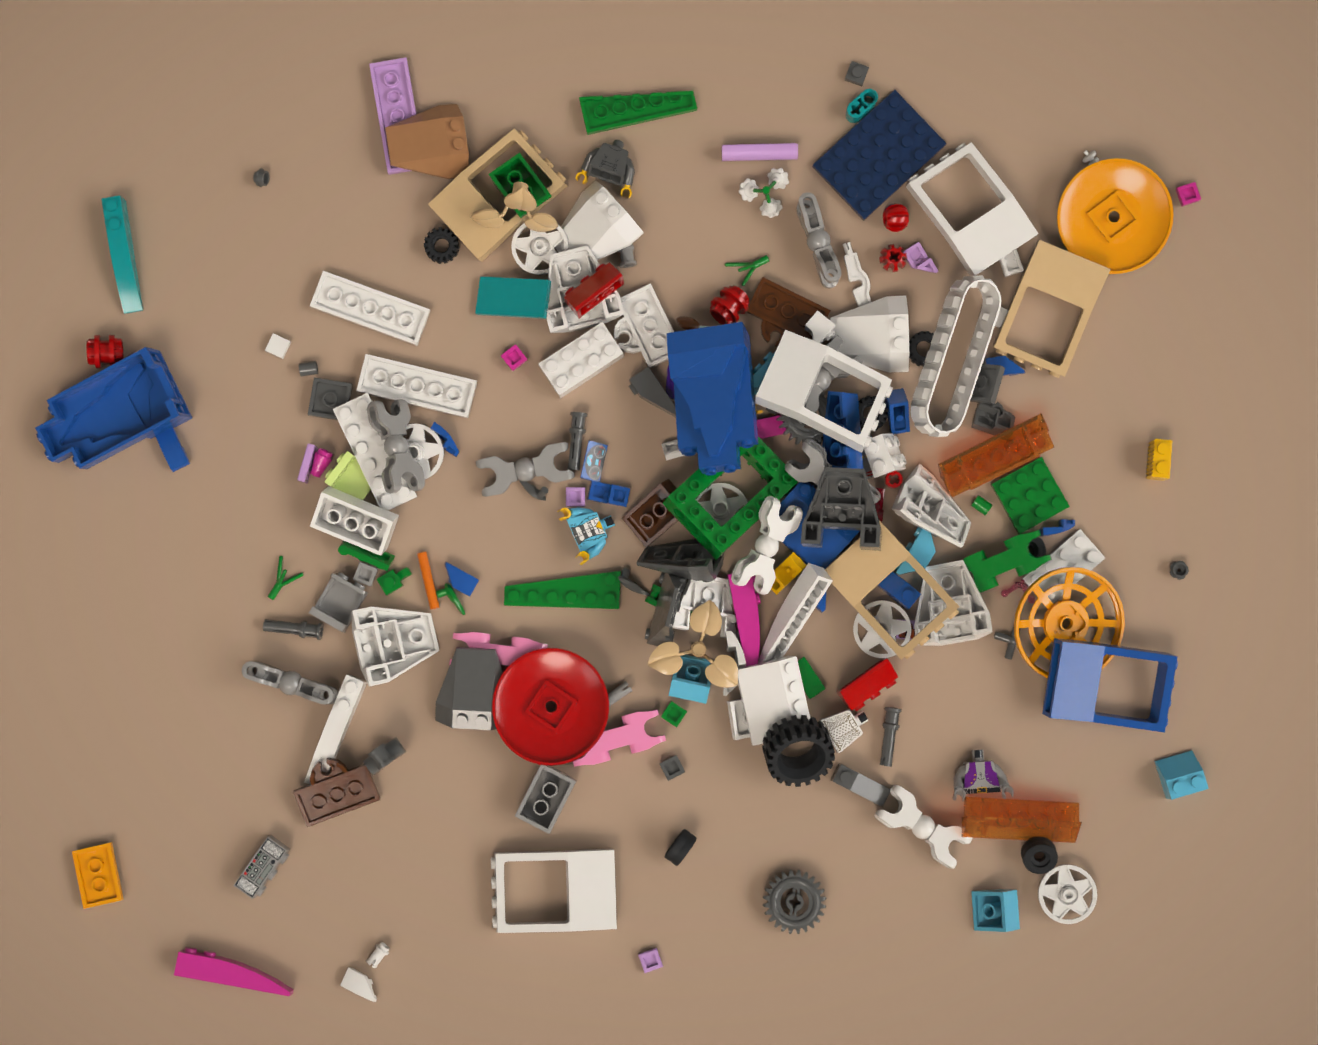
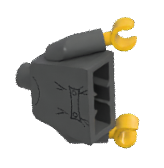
M614 140L612 145L603 143L600 148L589 152L581 167L582 172L576 174V180L578 181L579 177L584 175L585 178L582 184H586L588 182V176L586 175L588 172L589 176L619 186L625 184L624 188L621 189L620 195L622 197V192L628 190L630 198L632 195L630 185L633 184L635 169L632 160L628 158V151L623 149L624 143L620 140Z

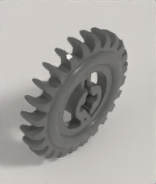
M823 391L819 394L818 411L820 416L825 418L827 397H824L825 392ZM783 414L776 419L777 421H783L779 428H786L783 435L790 433L789 441L796 438L795 445L799 444L801 440L803 443L806 439H813L818 444H821L824 433L814 428H804V426L808 425L800 424L796 419Z
M790 869L789 876L782 871L781 879L775 875L776 883L769 881L772 888H765L769 895L763 896V899L768 900L767 903L763 904V907L769 908L765 915H772L768 921L776 920L775 928L782 925V932L788 928L789 934H792L793 929L796 930L797 934H800L801 928L805 932L808 931V925L814 928L813 921L820 923L817 916H824L820 909L826 908V905L821 902L827 898L820 896L825 890L817 889L821 883H813L815 876L808 879V872L801 876V872L798 869L796 875H794ZM793 888V891L788 893L785 898V903L790 909L788 915L782 910L780 899L786 890ZM800 889H802L809 898V905L803 914L796 916L797 911L804 904L803 898L799 894ZM796 895V898L799 901V903H796L793 908L792 903L789 902V900H793V898Z

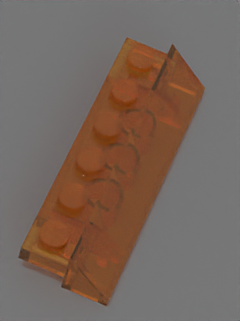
M1042 413L938 463L940 478L943 480L950 497H955L969 489L973 490L1040 457V454L1054 448Z
M965 797L962 837L1025 841L1033 837H1045L1052 842L1075 843L1082 822H1079V803Z

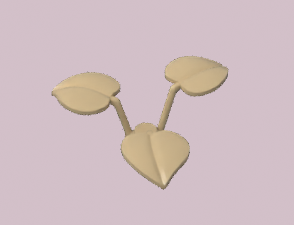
M515 182L513 184L512 193L504 198L506 206L502 213L499 214L494 209H485L471 215L473 221L484 227L498 228L504 224L502 217L505 216L508 208L527 211L529 218L525 219L524 223L533 231L548 232L558 227L557 221L551 215L546 213L532 215L530 211L536 209L537 203L528 191V185L524 182Z
M711 600L695 608L690 615L689 622L691 628L695 632H702L699 641L694 642L690 650L679 653V646L676 643L665 642L652 652L648 660V666L662 674L672 675L677 673L683 665V660L680 656L689 653L696 657L703 656L711 663L706 667L705 675L712 684L725 688L734 687L738 684V667L732 657L719 655L713 661L705 654L706 646L702 643L705 633L714 636L719 632L722 625L720 611Z

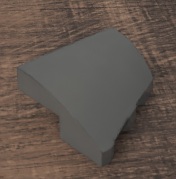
M999 402L996 404L978 403L971 427L1007 440L1013 432L1015 416L1004 410Z

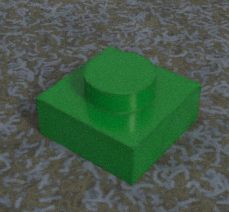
M671 701L661 717L677 728L687 711Z

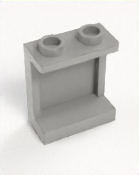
M338 572L337 575L331 574L332 578L315 607L312 606L309 614L345 633L352 622V611L360 608L368 592L364 591L365 586L356 581L354 584L348 582L349 577Z

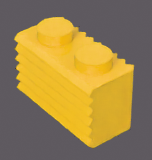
M1154 439L1148 443L1149 453L1147 455L1149 457L1147 458L1148 468L1146 470L1148 472L1146 473V478L1165 481L1170 479L1172 440Z

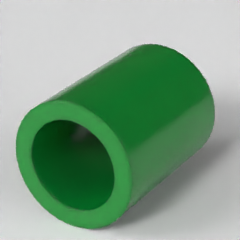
M978 495L971 506L985 516L991 509L992 504Z

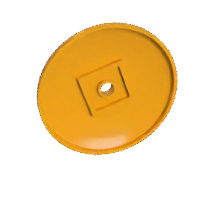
M1106 159L1093 163L1081 170L1065 187L1057 209L1058 232L1066 250L1111 269L1109 274L1127 273L1149 263L1165 246L1173 225V204L1169 191L1163 181L1145 165L1128 159ZM1115 211L1119 214L1117 222L1109 220L1110 212Z

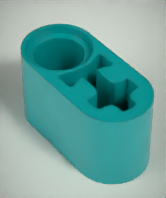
M873 89L864 90L848 105L845 114L846 119L850 123H857L875 107L878 100L877 92ZM864 97H871L873 102H865ZM860 105L861 108L859 109L858 114H852L851 112L856 111Z

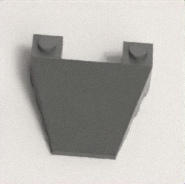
M825 467L814 498L802 523L801 544L803 547L823 548L824 529L860 530L861 550L881 551L882 530L865 469Z
M664 572L661 573L659 583L662 585L651 628H647L645 634L647 644L659 646L665 642H673L675 631L672 628L681 593L684 592L689 579Z

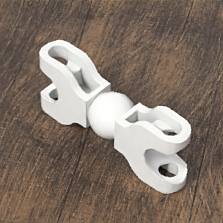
M773 496L765 498L759 510V520L761 522L759 532L763 534L755 542L756 551L751 549L748 556L736 563L731 576L733 584L744 586L755 575L754 589L762 595L769 593L776 579L773 569L775 560L771 557L778 552L779 541L783 542L788 534L798 529L803 516V511L800 507L791 505L783 515L779 516L780 501Z
M893 785L890 793L898 801L899 807L897 812L892 814L880 809L874 814L875 818L888 828L905 827L908 830L912 829L913 834L917 838L925 839V842L930 845L931 855L934 860L949 869H954L957 861L949 853V844L953 840L962 844H970L973 839L972 836L959 826L943 827L939 824L935 825L934 820L930 816L922 815V812L917 809L916 800L912 793L899 785Z

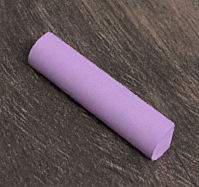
M798 144L723 145L721 148L722 161L797 160Z

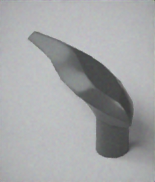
M520 481L524 489L531 496L538 500L546 501L547 487H542L538 490L527 481Z
M624 568L622 575L618 577L621 584L633 592L649 596L650 593L629 579L630 570Z

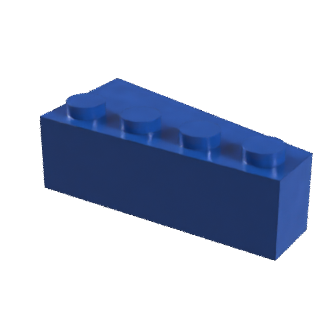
M828 391L825 418L855 434H860L858 394ZM823 434L822 447L825 448L827 461L832 465V468L863 469L861 452Z

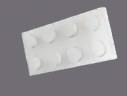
M1079 529L1050 554L1052 560L1029 572L1022 580L1029 587L1040 576L1058 568L1079 567L1091 571L1105 557L1082 530ZM1066 573L1050 576L1038 585L1044 592L1055 585L1064 584ZM1074 573L1072 584H1076L1086 575ZM1063 589L1055 591L1047 597L1054 603L1063 596Z

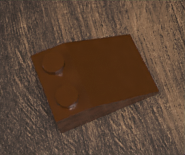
M670 479L660 483L622 517L623 521L645 547H648L678 522L675 516L663 505L666 498L677 489Z

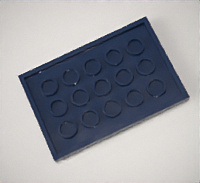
M894 90L816 161L812 167L864 221L941 151L947 143Z

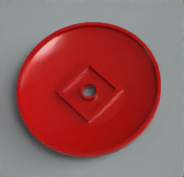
M544 648L522 655L506 668L495 687L492 713L498 734L506 746L516 755L539 765H561L582 757L598 742L608 721L609 697L602 677L590 662L568 650ZM554 701L557 704V709L554 712L547 711V702Z

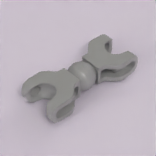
M808 192L803 193L799 197L796 212L805 231L807 245L813 251L820 281L825 288L830 289L838 284L842 274L841 268L830 245V236L824 230L825 226L815 195Z
M837 335L826 346L838 351L843 340ZM858 356L854 358L855 361L862 364L863 361ZM827 362L823 363L804 407L815 413L819 408V394L828 389L831 380L834 378H847L851 374Z
M403 399L394 401L391 405L390 415L382 402L371 401L367 407L369 423L373 429L379 432L381 440H385L384 450L389 455V457L385 458L386 467L381 475L385 491L390 494L398 492L402 487L401 477L406 480L410 490H422L425 486L423 469L419 463L414 461L411 452L406 453L408 442L403 437V435L407 434L406 425L411 418L407 402Z
M806 439L803 442L802 449L808 455L810 462L802 464L795 459H791L785 464V470L798 482H813L818 485L825 467H832V465L827 461L825 448L813 439ZM869 483L871 494L875 504L881 499V495L879 491Z
M562 442L547 445L538 457L532 459L522 457L515 463H507L496 456L477 460L475 463L478 468H491L496 473L495 483L485 487L482 490V496L503 494L512 482L518 480L530 481L535 476H544L555 483L574 478L573 471H559L554 466L555 456L567 451L568 443Z
M253 661L246 662L242 667V675L246 679L274 688H280L286 695H298L310 701L327 705L334 704L339 693L332 686L302 678L296 671L286 672L271 665ZM255 667L257 668V673H256V675L254 674V668H255ZM325 691L329 694L327 699L324 698Z

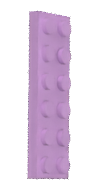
M407 58L371 63L369 66L388 175L409 172L411 170L390 166L385 132L386 127L417 115Z

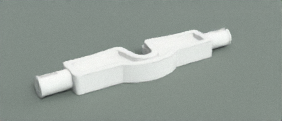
M847 242V245L844 243L843 247L846 255L843 259L849 282L860 281L862 283V286L852 291L858 307L871 303L869 295L870 281L867 274L861 269L857 253H853L850 242Z

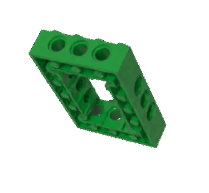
M759 437V444L753 445L751 448L740 447V457L743 456L748 461L747 464L751 465L761 475L762 480L765 479L768 484L722 527L696 499L719 476L721 477L725 473L724 471L716 472L715 475H705L698 469L663 502V505L716 560L759 520V510L766 497L773 496L780 500L798 483L797 480L786 472L784 462Z

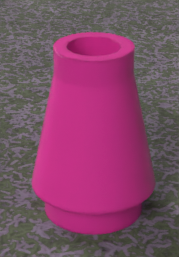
M322 448L315 451L310 474L320 478L332 462L333 454Z

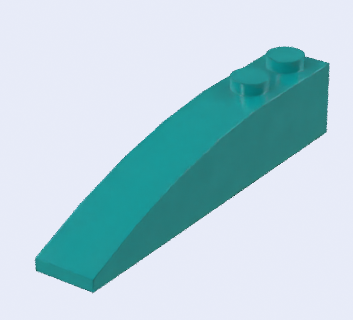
M120 195L102 198L110 255L123 313L143 311L126 200Z

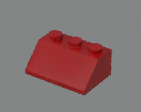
M610 262L606 265L604 263L596 268V273L592 276L587 275L580 281L581 284L576 288L572 287L566 291L564 300L578 319L624 285L623 275Z
M883 658L839 689L837 694L850 711L853 709L858 711L865 706L864 702L867 699L873 700L881 694L879 692L884 687L889 689L896 684L895 679L898 678V675L888 658Z

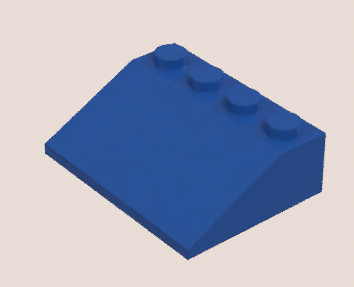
M799 482L780 503L779 516L783 515L791 505L800 507L803 511V516L798 529L788 534L782 543L800 557L804 563L814 564L823 567L825 570L860 530L824 529L823 548L803 547L801 544L802 523L807 515L816 489L809 482Z

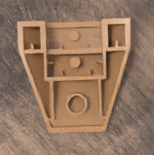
M457 104L438 105L385 128L390 166L445 179H455L469 166V151L464 118Z

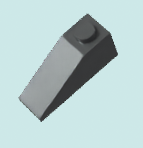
M649 367L629 379L631 385L628 387L634 395L638 394L641 399L676 418L675 405Z
M840 763L831 778V781L881 807L884 806L891 790Z

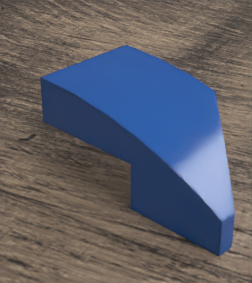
M1006 356L986 358V364L1001 365L1005 368L1003 376L1026 373L1024 369Z
M1061 519L1058 521V527H1043L1039 529L1041 532L1040 537L1067 531L1075 526V520Z
M445 562L444 565L451 586L470 597L479 580Z

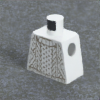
M845 710L819 721L827 728L832 745L836 752L840 753L863 734L859 726L867 722L868 718L863 711L853 716L850 710Z

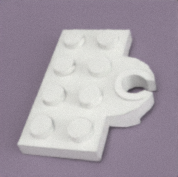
M650 283L621 297L624 317L615 325L614 339H618L621 334H627L630 339L627 343H619L620 349L626 353L634 354L641 352L648 367L652 368L668 360L666 333L674 331Z

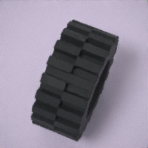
M793 715L791 716L792 720L787 721L786 718L781 719L782 724H773V731L768 729L766 732L767 737L763 738L762 750L773 779L776 778L779 783L784 781L786 786H791L794 783L795 787H801L803 782L807 786L811 784L810 781L813 779L816 782L821 780V774L823 776L828 774L827 768L831 769L833 766L832 761H835V751L828 730L821 721L817 722L816 718L812 716L808 720L807 715H801V719H797V716ZM800 741L814 742L813 747L801 756L789 757L781 753L787 746Z

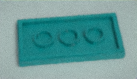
M480 277L475 314L546 319L551 281Z

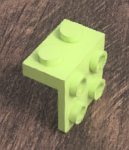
M348 451L345 454L342 453L336 461L338 463L334 469L331 468L327 472L325 483L332 488L364 500L371 491L370 486L356 457Z

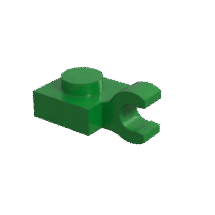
M406 567L396 574L393 569L379 577L377 581L385 595L388 596L403 587L404 585L401 581L411 576L412 572Z

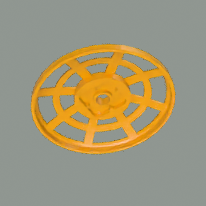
M1063 567L1049 571L1034 581L1019 601L1014 619V637L1017 648L1028 666L1038 674L1048 678L1049 672L1039 668L1034 663L1040 655L1051 661L1052 655L1046 652L1045 649L1051 642L1054 643V638L1086 641L1084 637L1087 634L1088 628L1097 627L1091 642L1098 643L1104 627H1114L1115 633L1110 645L1120 646L1125 627L1122 602L1113 586L1104 577L1093 571L1079 567ZM1066 573L1064 584L1055 585L1044 592L1038 585L1050 576ZM1074 573L1087 575L1101 585L1091 592L1083 586L1072 584ZM1063 589L1062 600L1053 604L1047 596ZM1071 589L1082 592L1086 597L1080 603L1071 601ZM1033 591L1038 598L1031 608L1028 620H1020L1023 605L1029 594ZM1105 591L1108 592L1113 602L1116 620L1104 619L1103 609L1097 598ZM1042 602L1047 608L1044 618L1034 619L1036 610ZM1090 603L1094 604L1097 619H1089L1085 608ZM1068 618L1070 624L1067 628H1063L1062 622ZM1034 627H1043L1046 637L1040 643H1038L1035 637ZM1019 628H1028L1030 640L1035 647V650L1029 657L1021 645ZM1106 654L1104 656L1102 669L1115 655Z

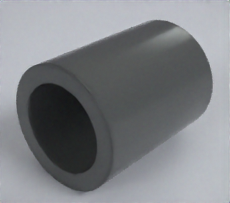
M317 362L299 363L300 376L318 374Z

